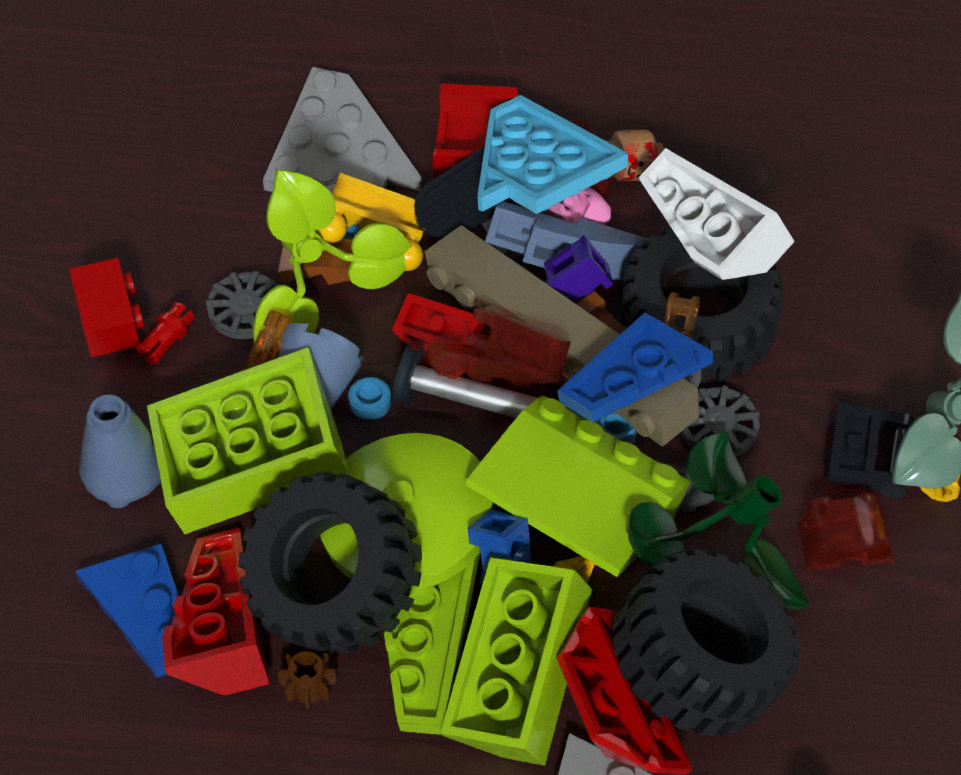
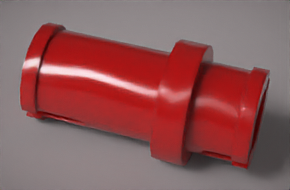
M174 302L168 312H162L157 317V325L141 344L137 345L136 352L141 357L148 353L153 346L155 347L146 357V362L157 365L176 340H182L187 335V327L190 323H193L195 316L189 310L180 317V314L186 309L185 305Z

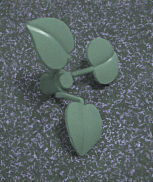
M961 290L957 302L947 317L943 334L947 354L960 365ZM961 378L955 382H949L947 384L948 390L933 392L926 402L927 414L918 417L907 429L894 463L892 478L894 484L935 489L948 486L959 477L961 473V442L953 436L958 431L955 425H961Z

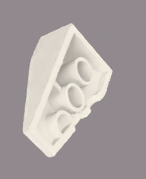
M666 148L639 177V180L694 263L722 280L767 273L795 242L777 212Z

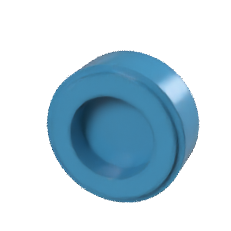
M366 377L359 379L349 389L350 409L360 419H379L391 407L390 388L379 378Z

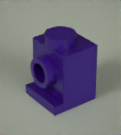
M582 236L579 240L544 262L547 280L544 282L572 302L585 298L594 292L600 284H603L606 289L613 285L608 263L585 236Z

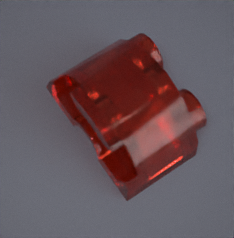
M864 493L854 498L834 501L829 497H820L808 503V512L803 515L798 524L807 570L838 568L840 564L850 560H860L864 565L895 563L884 509L878 504L877 497L874 494Z

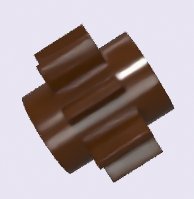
M308 648L294 656L287 654L288 670L278 671L279 684L286 686L284 690L286 700L290 702L296 698L298 701L303 702L306 708H310L311 703L317 702L320 699L328 701L329 694L326 685L337 683L336 671L328 669L330 666L329 655L324 653L318 656Z

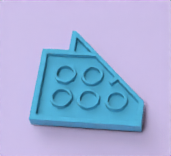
M519 95L490 110L477 195L478 209L483 212L510 198L538 214L627 168L628 153Z

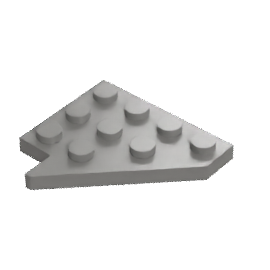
M312 67L263 178L264 190L273 191L276 170L283 169L303 173L323 184L331 194L340 172L384 189L391 185L420 191L422 189V177L350 75Z

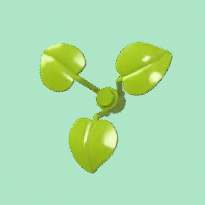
M276 170L274 187L267 206V224L270 232L278 240H281L282 245L292 254L289 263L293 266L297 290L295 292L287 285H278L263 297L257 308L253 324V341L256 349L263 353L279 351L283 330L289 324H308L306 332L314 333L317 328L319 310L312 299L303 297L306 287L301 271V263L316 261L321 256L322 251H327L344 261L351 262L348 269V278L353 284L364 289H377L392 283L406 270L404 254L412 245L397 228L387 223H372L361 229L352 241L351 249L353 254L346 253L330 245L326 240H322L315 230L327 227L334 219L336 206L331 192L319 181L308 175L290 170Z

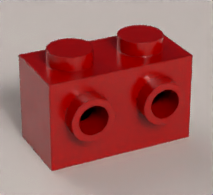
M119 258L69 269L90 356L96 357L137 347L140 344L137 329L144 328L139 304L130 305L129 297L136 296L131 272L122 274Z

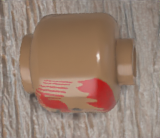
M645 129L618 130L612 135L610 140H606V142L628 153V167L613 175L619 181H640L639 177L664 151L662 143H656L653 133Z

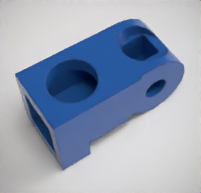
M489 510L467 528L469 544L480 547L482 568L484 570L480 578L481 588L490 557L532 563L528 518Z

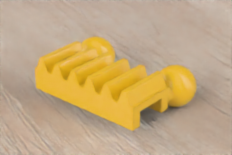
M340 172L332 192L336 206L334 219L330 225L323 229L315 230V232L322 240L333 244L342 240L347 228L354 224L358 225L360 231L372 223H387L397 228L412 245L404 254L407 267L405 271H412L418 268L423 260V250L419 245L423 231L414 218L415 199Z

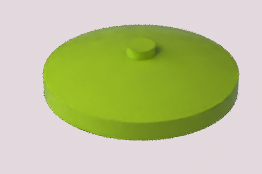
M406 433L374 441L357 450L346 459L349 476L388 494L389 498L402 506L406 511L404 518L412 521L418 534L411 541L421 546L422 560L415 562V570L422 574L420 585L418 587L412 585L411 591L426 589L452 578L466 568L480 553L479 546L469 544L467 528L489 510L495 511V503L465 486L467 478L480 463L476 456L468 449L442 436L425 433ZM344 523L331 527L320 536L334 565L344 575L352 579L358 563L359 549L354 530L350 524Z

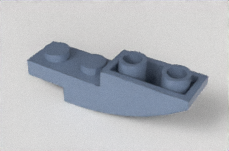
M502 201L496 204L485 242L524 254L522 262L545 268L544 262L579 240L582 236H585L608 263L612 279L623 280L625 269L629 266L631 256L637 249L643 247V242L647 238L578 217L575 224L543 213L535 214L529 209Z

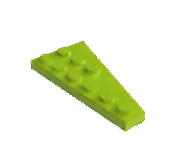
M480 553L466 568L452 578L426 589L410 591L409 597L415 600L409 611L402 609L399 612L397 618L400 620V624L391 633L384 630L396 717L400 731L441 735L440 731L460 664Z

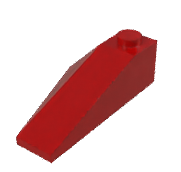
M240 527L197 538L184 574L186 578L184 590L181 596H176L173 605L175 615L172 624L165 627L162 636L164 666L167 675L224 696L270 684L259 619L253 616L248 608L247 601L252 596L242 593L239 581L240 577L245 576V569L238 567L239 553L245 552Z

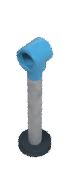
M411 343L406 347L399 363L392 394L393 403L395 404L399 399H402L405 407H408L417 390L517 418L522 410L538 399L526 394L424 367V347L414 351ZM565 406L566 409H568V410H570L571 412L575 413L576 415L582 417L583 419L588 420V419L584 418L583 416H581L580 414L576 413L575 411L571 410V409L568 408L567 406ZM609 414L595 421L607 433L623 442L635 445L636 430L632 424L618 414Z

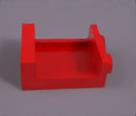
M441 84L437 141L432 157L433 179L485 146L490 110L517 97L518 87Z

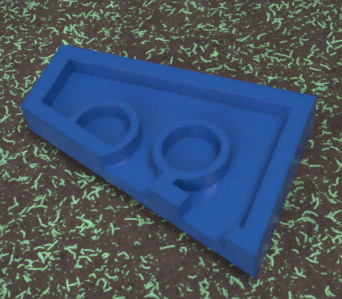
M644 313L558 390L559 402L589 421L595 422L713 364V351Z
M162 544L76 570L75 572L80 583L86 590L90 591L98 601L103 612L122 631L127 642L155 677L166 675L162 636L165 627L172 624L175 615L173 605L176 596L179 595Z

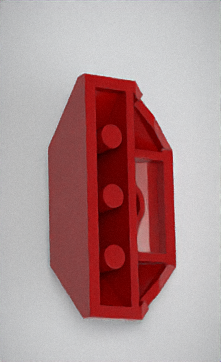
M588 607L582 613L556 659L591 740L607 758L652 773L687 775L693 769L677 733L671 725V720L666 716L659 718L650 711L652 706L644 698L639 701L631 691L633 684L629 678L624 679L619 670L618 663L621 661V658L615 657L612 641L615 637L612 630L614 617L618 614V610Z

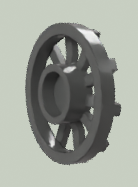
M259 271L238 274L236 272L230 273V276L215 283L208 295L206 309L210 323L218 332L235 339L253 338L255 314L263 299L260 297L278 286L273 279L271 280L259 274ZM248 282L247 288L242 289L240 283ZM256 283L263 285L258 290H253ZM234 285L236 291L233 293L227 288ZM219 294H222V295H224V296H226V297L229 298V300H225V299L216 300V299H217V297L219 296ZM214 307H229L216 316L214 314ZM230 315L233 319L231 327L221 322ZM240 323H250L252 327L248 329H238Z
M722 386V388H702L698 391V402L704 400L708 409L705 410L699 406V415L703 418H697L689 425H700L702 430L692 436L688 427H686L680 433L686 444L693 448L705 436L728 432L730 443L733 446L731 448L736 457L749 450L755 443L760 428L759 411H757L746 394L743 395L735 390L728 389V386ZM711 398H720L719 405H714ZM726 399L735 401L730 407L725 406ZM741 406H743L748 412L735 414V412ZM752 420L753 428L750 429L737 424V422ZM735 431H738L749 437L740 444L734 434Z

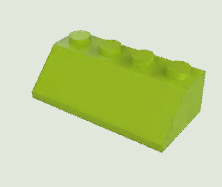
M490 557L440 731L441 735L502 758L545 766L567 686L556 657L582 613L587 609L592 592L591 587L575 570Z

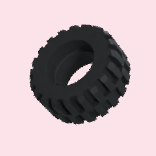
M670 227L662 231L661 237H658L656 234L643 242V247L637 249L631 256L629 266L625 269L623 278L621 321L623 326L628 328L641 315L647 313L713 351V364L701 369L700 383H706V380L716 378V382L731 379V373L736 372L739 376L751 370L753 362L755 364L761 362L768 354L769 347L773 346L777 336L784 295L782 292V275L776 269L777 263H775L767 273L722 280L694 263ZM706 289L725 296L736 307L729 312L717 316H696L677 309L667 298L683 290Z
M328 471L316 472L313 475V479L306 475L292 479L290 481V489L280 486L270 494L269 497L272 501L268 506L260 504L253 514L257 518L253 528L246 527L242 540L247 542L245 552L239 553L238 567L245 569V576L240 577L239 580L242 593L252 596L247 601V606L253 616L262 619V626L271 634L282 637L284 641L332 654L334 651L343 654L357 652L359 644L370 647L381 640L380 631L385 630L391 633L400 624L397 615L402 609L409 611L415 600L410 598L409 594L412 585L417 587L420 585L422 574L415 570V562L422 560L421 546L411 541L418 534L412 521L404 518L406 511L398 502L389 498L388 494L352 476L343 473L335 475ZM348 523L354 530L359 549L355 573L349 584L340 594L327 602L314 604L307 594L303 579V569L307 553L314 541L323 532L336 525Z
M688 550L686 553L685 551L675 552L667 555L664 560H658L618 607V614L614 617L612 627L613 635H615L612 639L615 657L621 658V661L618 663L619 670L623 678H629L633 684L631 691L639 701L644 698L652 706L650 711L659 718L666 716L671 719L672 726L681 730L694 728L695 734L713 736L715 733L721 736L735 734L739 729H746L752 725L788 689L791 680L796 676L798 669L797 658L799 657V640L793 637L796 633V626L792 616L786 615L784 611L786 605L779 594L774 596L768 589L770 584L762 576L757 578L749 572L750 567L740 561L732 563L728 561L727 555L717 552L707 555L705 550ZM685 623L707 634L718 645L726 661L716 658L703 649L691 636Z

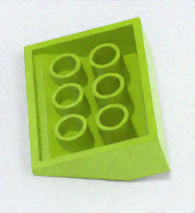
M309 347L147 405L165 505L184 534L255 510L260 504L268 505L272 501L269 496L280 486L290 489V481L299 476L306 475L313 479V475L316 472L328 471L335 475L340 473L350 475L342 443Z
M542 395L522 410L470 474L465 486L513 515L528 518V524L618 577L638 557L629 542L628 533L626 532V520L631 509L640 503L651 502L665 509L674 520L691 481L679 475L673 467L661 464L641 453L635 445L623 442L607 433L596 422L585 420L566 409L558 400Z

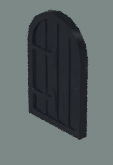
M485 146L431 180L418 192L414 203V218L420 229L429 237L441 240L460 225L472 232L493 217L496 205L483 212L478 209L477 195ZM510 198L504 200V202L510 204L515 203V201H513Z

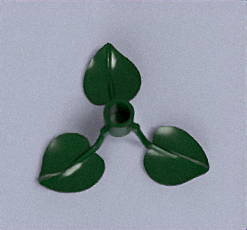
M728 432L716 433L702 439L689 451L686 458V468L696 488L703 493L713 494L716 502H723L728 506L681 532H677L676 524L670 514L657 504L651 502L640 503L628 513L626 532L628 533L629 542L637 556L650 568L658 560H664L669 554L681 551L686 553L687 550L681 540L691 537L728 515H731L741 525L755 524L744 545L748 555L742 558L740 562L750 567L749 572L755 577L762 576L770 584L768 589L774 596L779 594L786 605L785 609L802 610L810 605L781 553L766 540L756 541L762 529L771 522L767 514L782 503L781 490L766 475H758L748 483L746 482L744 473L732 451Z

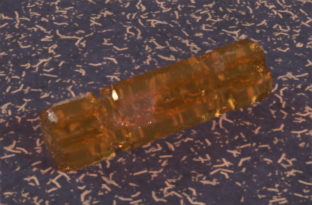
M271 310L268 313L263 324L266 328L263 331L260 330L247 358L249 365L243 367L242 371L274 360L280 347L281 334L284 328L291 323V318L288 315L277 310Z

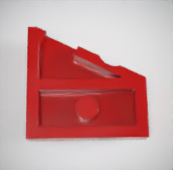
M408 293L392 331L406 346L411 343L414 351L424 347L423 365L425 367L462 377L485 321L480 315Z

